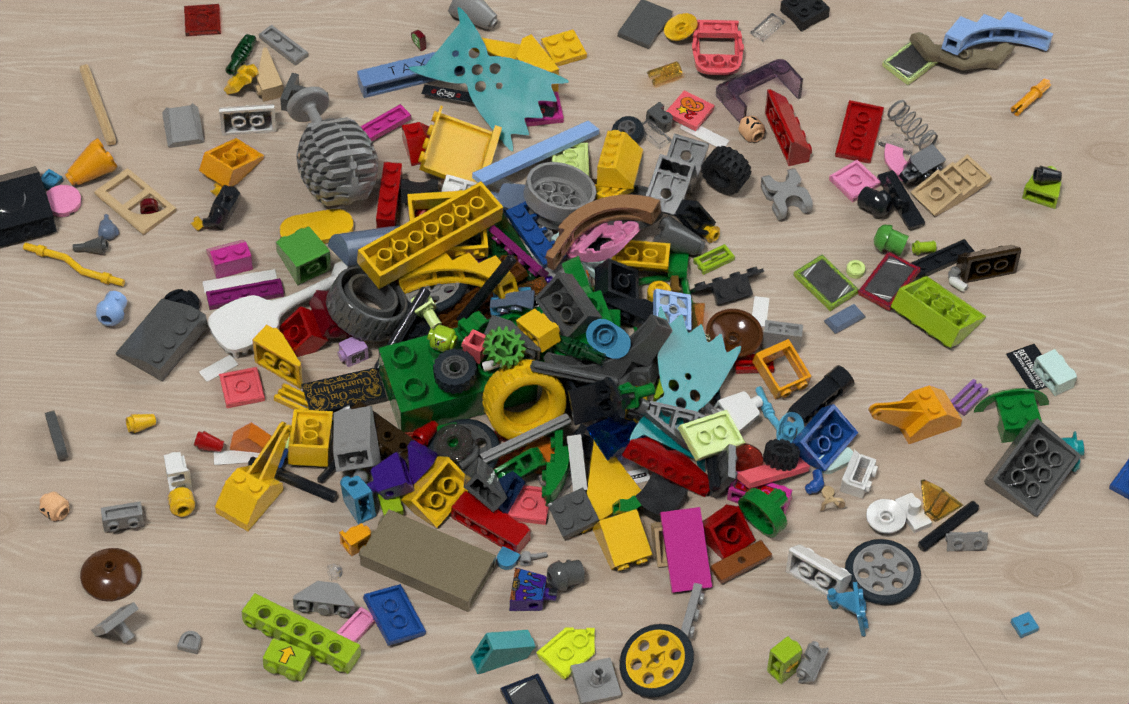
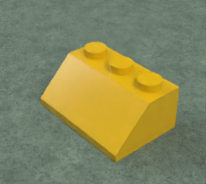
M630 240L612 257V260L639 271L668 273L670 243Z
M438 456L433 465L413 485L415 491L407 493L401 501L415 515L433 527L438 528L451 512V506L464 491L468 492L463 487L465 474L449 457Z

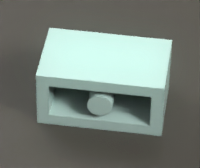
M1055 349L1036 357L1033 370L1054 396L1074 388L1077 375L1065 362L1063 356L1059 355Z

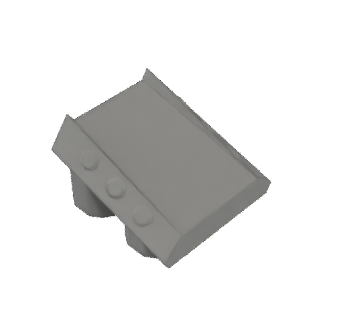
M192 103L189 106L165 108L162 115L169 148L204 142L199 109L196 105Z

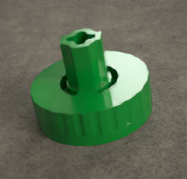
M751 488L738 501L740 510L745 518L765 536L776 537L788 524L787 518L781 509L788 502V497L781 489L775 488L767 495L760 489Z

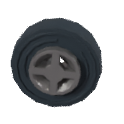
M625 116L613 124L612 130L626 132L637 144L643 139L644 127L638 118Z

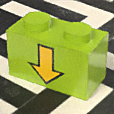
M787 636L770 649L767 672L780 684L796 673L802 655L800 644Z
M274 638L262 658L263 667L268 672L278 673L289 680L302 682L312 662L311 651Z

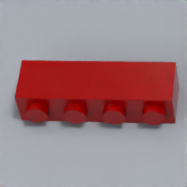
M384 162L376 228L391 227L397 224L401 179L403 178L402 163Z
M464 491L451 506L452 519L501 548L504 546L520 553L531 540V529L526 524L514 520L509 514L502 513L497 509L494 512L467 491Z

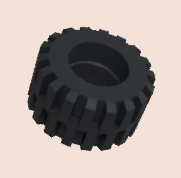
M726 146L714 148L701 165V173H703L702 176L706 179V182L713 189L726 195L738 193L749 179L752 171L751 166L748 164L749 162L742 154Z

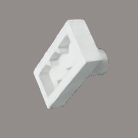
M913 493L895 499L904 508L906 523L914 534L931 527L932 521L922 508L920 499L916 498Z

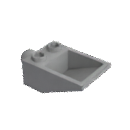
M372 406L334 412L333 454L336 472L355 469L353 477L359 476L365 483L368 482V474L363 471V468L376 466L381 462Z

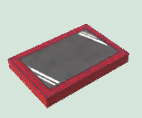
M888 252L858 290V295L891 311L892 302L899 288L912 283L919 274L920 268Z

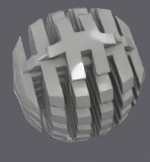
M307 87L298 91L288 101L287 112L295 121H311L305 128L297 149V167L302 181L307 189L312 192L313 196L326 206L349 205L353 202L366 200L374 187L378 172V157L372 141L358 123L348 117L322 120L321 115L329 106V96L323 88Z

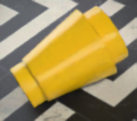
M130 414L129 417H126L128 432L137 433L156 425L154 414Z

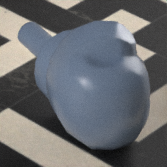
M105 214L104 220L100 222L98 228V237L103 236L104 239L112 240L118 236L119 230L109 220V215Z

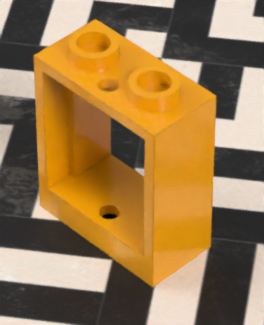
M789 339L756 353L752 361L775 399L780 397L786 398L797 389L799 391L808 387L812 377ZM785 355L799 379L779 387L766 363Z

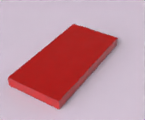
M849 100L835 157L871 163L884 107Z

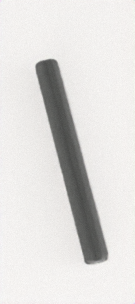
M533 360L530 364L531 371L590 384L603 380L605 377H610L616 384L619 383L617 377L536 360Z

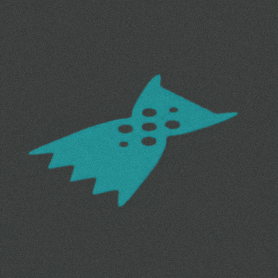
M458 7L460 23L428 63L424 66L408 68L419 75L456 84L465 83L470 97L481 116L492 130L495 125L502 127L499 138L513 152L511 134L529 135L525 118H543L538 101L556 102L557 99L551 85L569 83V81L557 74L520 60L501 56H489L486 46L468 15ZM471 48H477L480 51L477 58L469 56ZM455 50L459 52L457 57L452 56V52ZM493 63H497L501 67L497 74H493L489 70ZM476 64L481 65L483 68L480 75L472 73V67ZM457 66H463L465 73L462 76H456L454 69ZM479 81H483L486 84V88L482 92H478L475 89V84ZM497 83H502L501 89L496 88Z
M660 306L658 317L667 320L662 307ZM680 314L673 322L669 323L673 331L658 352L659 376L664 396L656 402L677 407L676 399L683 397L686 401L685 409L698 412L720 389L741 351V346L726 352L722 334L707 342L702 324L688 333L683 315ZM686 373H689L691 375L690 380H687L685 378ZM673 379L678 382L679 389L677 391H672L669 388L670 380ZM696 390L699 392V401H693L690 398V391ZM660 410L659 419L669 424L671 416H664L662 410ZM645 416L641 418L630 436L631 441V439H637L642 435H646L694 458L691 451L679 445ZM677 418L675 427L678 430V427L684 424L683 418ZM705 459L696 461L698 467L705 472Z

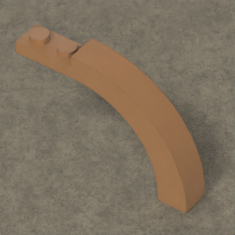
M614 195L594 200L578 208L559 225V236L556 238L554 246L546 253L548 268L555 270L576 239L594 226L614 220H636L653 225L661 213L660 200L642 195Z

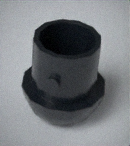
M868 186L861 190L857 200V205L871 211L874 217L887 215L893 204V198L887 191H878Z

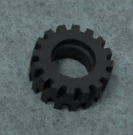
M784 439L769 440L765 445L763 462L766 465H770L772 469L776 468V470L782 469V471H786L787 469L790 471L795 469L800 455L799 447L788 440L784 441Z

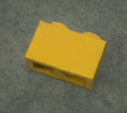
M536 309L531 310L516 320L518 328L541 348V352L561 341L558 325L555 322L552 323L544 313L541 314Z

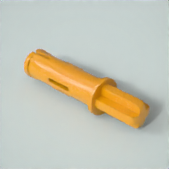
M1044 78L1036 86H1032L1030 91L1010 108L1011 112L1018 108L1014 115L1019 116L1037 98H1041L1043 93L1051 86L1050 80Z

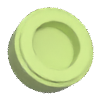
M852 260L847 264L846 273L851 278H861L865 273V265L859 260Z

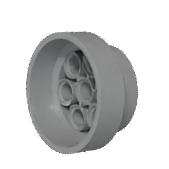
M547 162L539 164L530 170L523 195L529 206V214L536 213L538 215V219L535 221L544 227L558 230L559 225L571 213L583 205L594 201L596 187L592 179L582 170L565 163Z

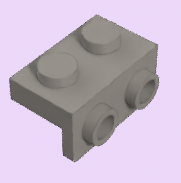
M141 501L101 508L104 532L144 526Z

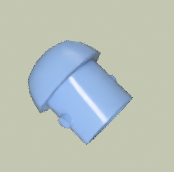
M109 291L104 300L98 303L96 307V317L99 322L105 326H116L124 319V309L127 305L126 297L121 292Z

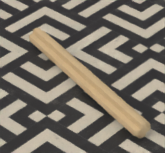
M81 65L79 67L105 141L108 146L115 145L116 138L89 65Z

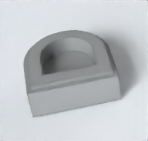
M195 631L183 633L177 645L178 650L198 654L201 646L200 635Z

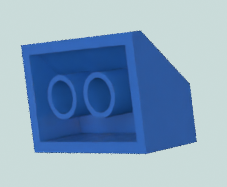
M831 404L821 408L791 443L799 447V457L807 464L826 471L859 432L836 405Z

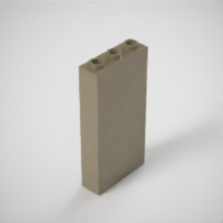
M388 510L385 516H381L377 529L371 532L366 546L363 545L359 552L361 566L466 612L470 611L496 567V555L392 510Z

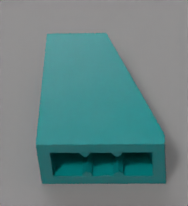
M529 630L490 632L484 635L470 658L477 674H482L527 659L535 648V643Z

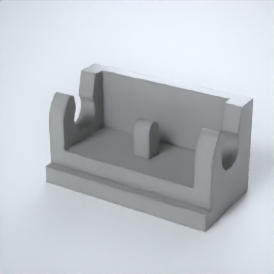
M765 320L762 348H769L789 339L796 352L800 353L803 325Z

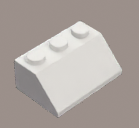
M274 104L219 108L222 136L276 132Z
M802 545L789 549L786 572L826 596L830 588H834L837 593H844L849 587L852 574L846 569L836 566L829 559L819 556L812 549Z

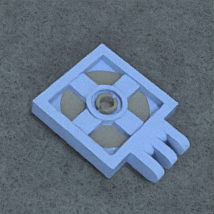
M655 289L653 291V315L658 316L660 306L665 313L668 323L673 322L682 314L687 332H690L691 295Z

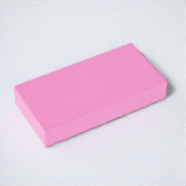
M360 607L336 633L357 643L376 622L369 611Z

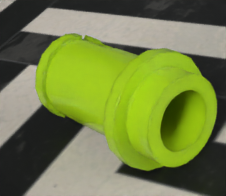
M917 240L915 243H912V252L916 255H920V253H934L937 249L935 241L919 242Z

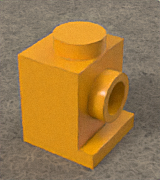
M362 523L349 528L347 532L342 530L339 532L340 543L352 557L360 552L363 545L366 546L371 537V530Z

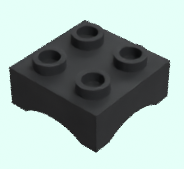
M782 0L780 11L791 18L802 32L813 23L829 18L830 7L823 0Z
M438 178L425 182L401 179V203H405L407 206V194L439 192Z
M654 472L644 488L635 496L641 504L637 511L657 522H661L660 512L679 510L687 500L688 490L669 483L661 475Z

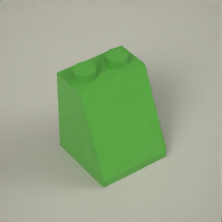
M309 226L304 229H298L295 233L283 236L276 241V251L297 286L331 270L330 251Z

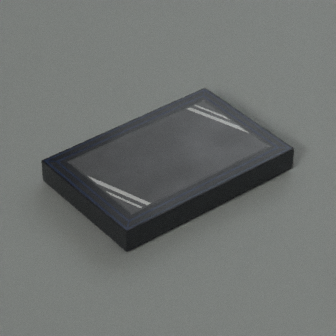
M538 673L500 688L506 704H554Z

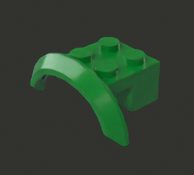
M1011 388L985 397L975 407L974 413L984 412L988 405L995 402L999 414L997 428L1001 443L1013 442L1029 420L1038 418L1042 422L1036 400L1039 402V406L1049 405V399L1044 393L1034 389Z

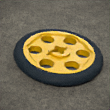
M668 624L646 626L634 633L622 649L619 660L621 677L626 686L638 695L651 698L665 696L678 689L687 680L694 662V650L687 635L679 628ZM663 637H668V644L665 646H660V639H662ZM648 642L649 648L646 651H640V645ZM681 651L679 659H671L673 652ZM657 657L660 662L656 663L653 659ZM641 661L642 666L638 670H633V663ZM667 670H673V676L665 679L664 673ZM647 675H654L653 682L650 684L644 683Z

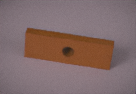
M759 540L711 565L710 570L719 582L723 584L771 559L772 553L763 541Z

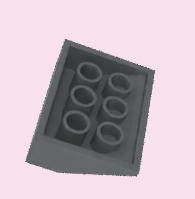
M161 299L119 348L116 355L163 382L207 329L206 314L190 305Z
M1036 418L1026 423L984 482L998 494L1037 517L1078 462L1081 455Z

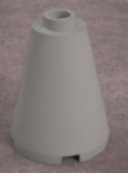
M452 0L448 9L451 16L459 18L457 8L460 7L474 25L487 30L493 29L498 23L497 14L484 0Z

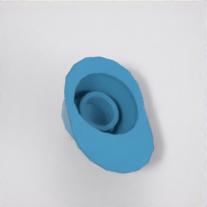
M597 319L587 328L586 338L588 343L599 352L605 353L607 357L619 359L629 352L631 347L629 335L611 321Z

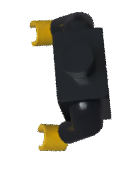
M215 183L213 185L215 189L210 190V192L216 196V199L212 204L208 217L202 220L199 216H196L190 224L196 230H200L203 226H215L223 230L238 206L241 194L239 190L234 186L223 185L221 187L218 183Z

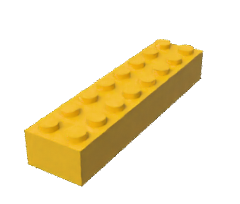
M480 181L358 249L357 263L380 289L501 221L503 206Z

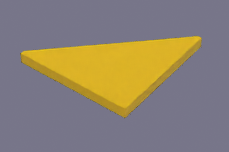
M597 433L593 438L586 494L600 521L613 514L612 504L619 499H629L633 495L636 496L641 489ZM588 528V529L582 531L581 533L583 534V533H585L586 531H588V530L591 529V528Z

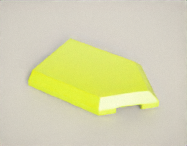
M565 627L538 650L536 654L562 679H567L571 675V665L585 663L595 655V628L574 629L573 627Z

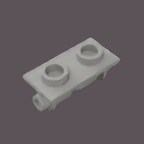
M982 530L967 533L949 531V533L945 534L947 551L987 550L988 532H982Z
M816 641L808 644L804 653L806 658H802L796 669V675L799 677L798 683L814 682L829 648L821 649Z

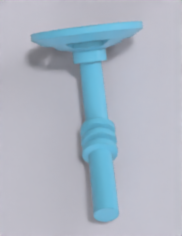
M761 386L757 387L755 391L763 401L761 410L764 417L777 430L776 438L778 440H788L791 443L795 437L796 428L797 435L804 429L802 417L798 413L788 412L779 421L775 416L772 404L767 400ZM788 417H793L795 419L793 423L787 420Z

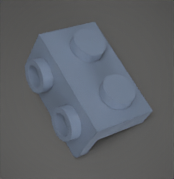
M526 290L506 293L503 299L490 300V308L496 309L497 313L500 314L533 310L535 291Z

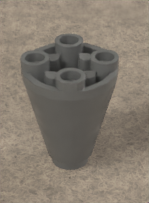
M668 215L661 219L658 226L661 231L659 235H655L653 242L670 243V253L702 254L706 242L700 236L672 216Z

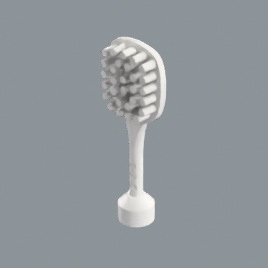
M343 261L335 263L330 277L283 298L266 300L252 295L234 300L210 315L208 324L211 334L219 346L225 350V353L233 354V358H238L239 352L247 355L249 349L254 351L252 339L266 324L272 328L279 329L280 318L286 312L300 303L311 299L316 290H329L341 271L357 265L347 266Z

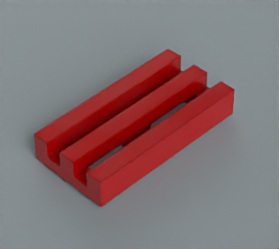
M755 354L744 358H737L735 361V373H759L752 362ZM773 361L766 363V365H769L767 367L771 373H774Z

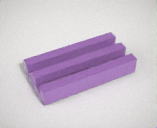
M972 379L951 402L956 411L965 416L988 393L989 389L986 387L982 388V384H977L976 380ZM979 391L980 393L964 409H962L961 407Z

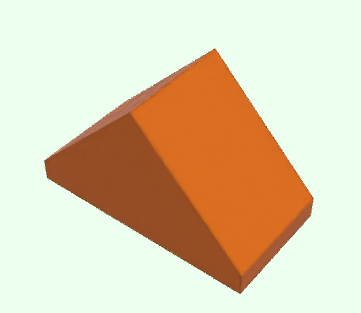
M251 422L233 432L230 450L260 453L270 440L271 435Z

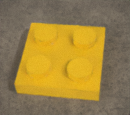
M574 29L541 38V45L557 67L587 58V53Z

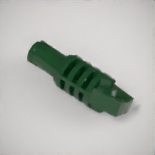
M246 34L238 43L231 55V61L225 69L227 74L234 76L238 68L245 64L257 41L254 35Z
M559 335L561 341L553 345L555 349L581 361L589 360L602 365V361L606 359L605 353L591 349L589 344L574 338Z

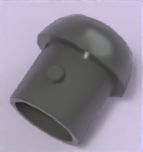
M567 559L565 563L558 560L550 564L547 569L549 585L554 589H558V591H565L568 586L574 588L575 584L583 583L585 571L581 561Z

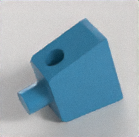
M349 476L343 477L340 481L343 501L358 525L376 517L371 489L359 476L352 478Z

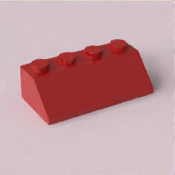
M771 89L767 90L765 116L788 166L809 162L812 147L806 141L805 132L800 128V122L798 117L794 115L792 104H789L785 96Z

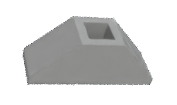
M316 581L293 596L294 610L300 612H316L322 615L333 614L341 617H351L355 613L354 602L338 583Z

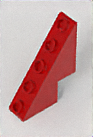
M650 437L631 439L622 454L623 457L703 497H706L710 491L708 475L683 453L677 450L667 451Z

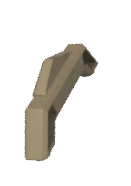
M921 32L911 34L909 39L925 61L941 62L960 70L977 68L998 69L1015 48L1014 45L1009 43H1001L992 51L965 49L958 55L941 49L942 45L934 44L928 35Z

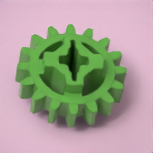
M498 326L496 330L491 329L489 335L487 334L484 338L485 341L482 347L485 350L483 354L489 355L487 361L493 360V366L498 363L500 364V369H503L504 365L510 369L512 365H518L519 360L521 361L524 357L523 354L526 348L522 346L525 341L519 340L521 334L515 335V329H512L510 332L508 331V326H505L504 330H501L500 326Z

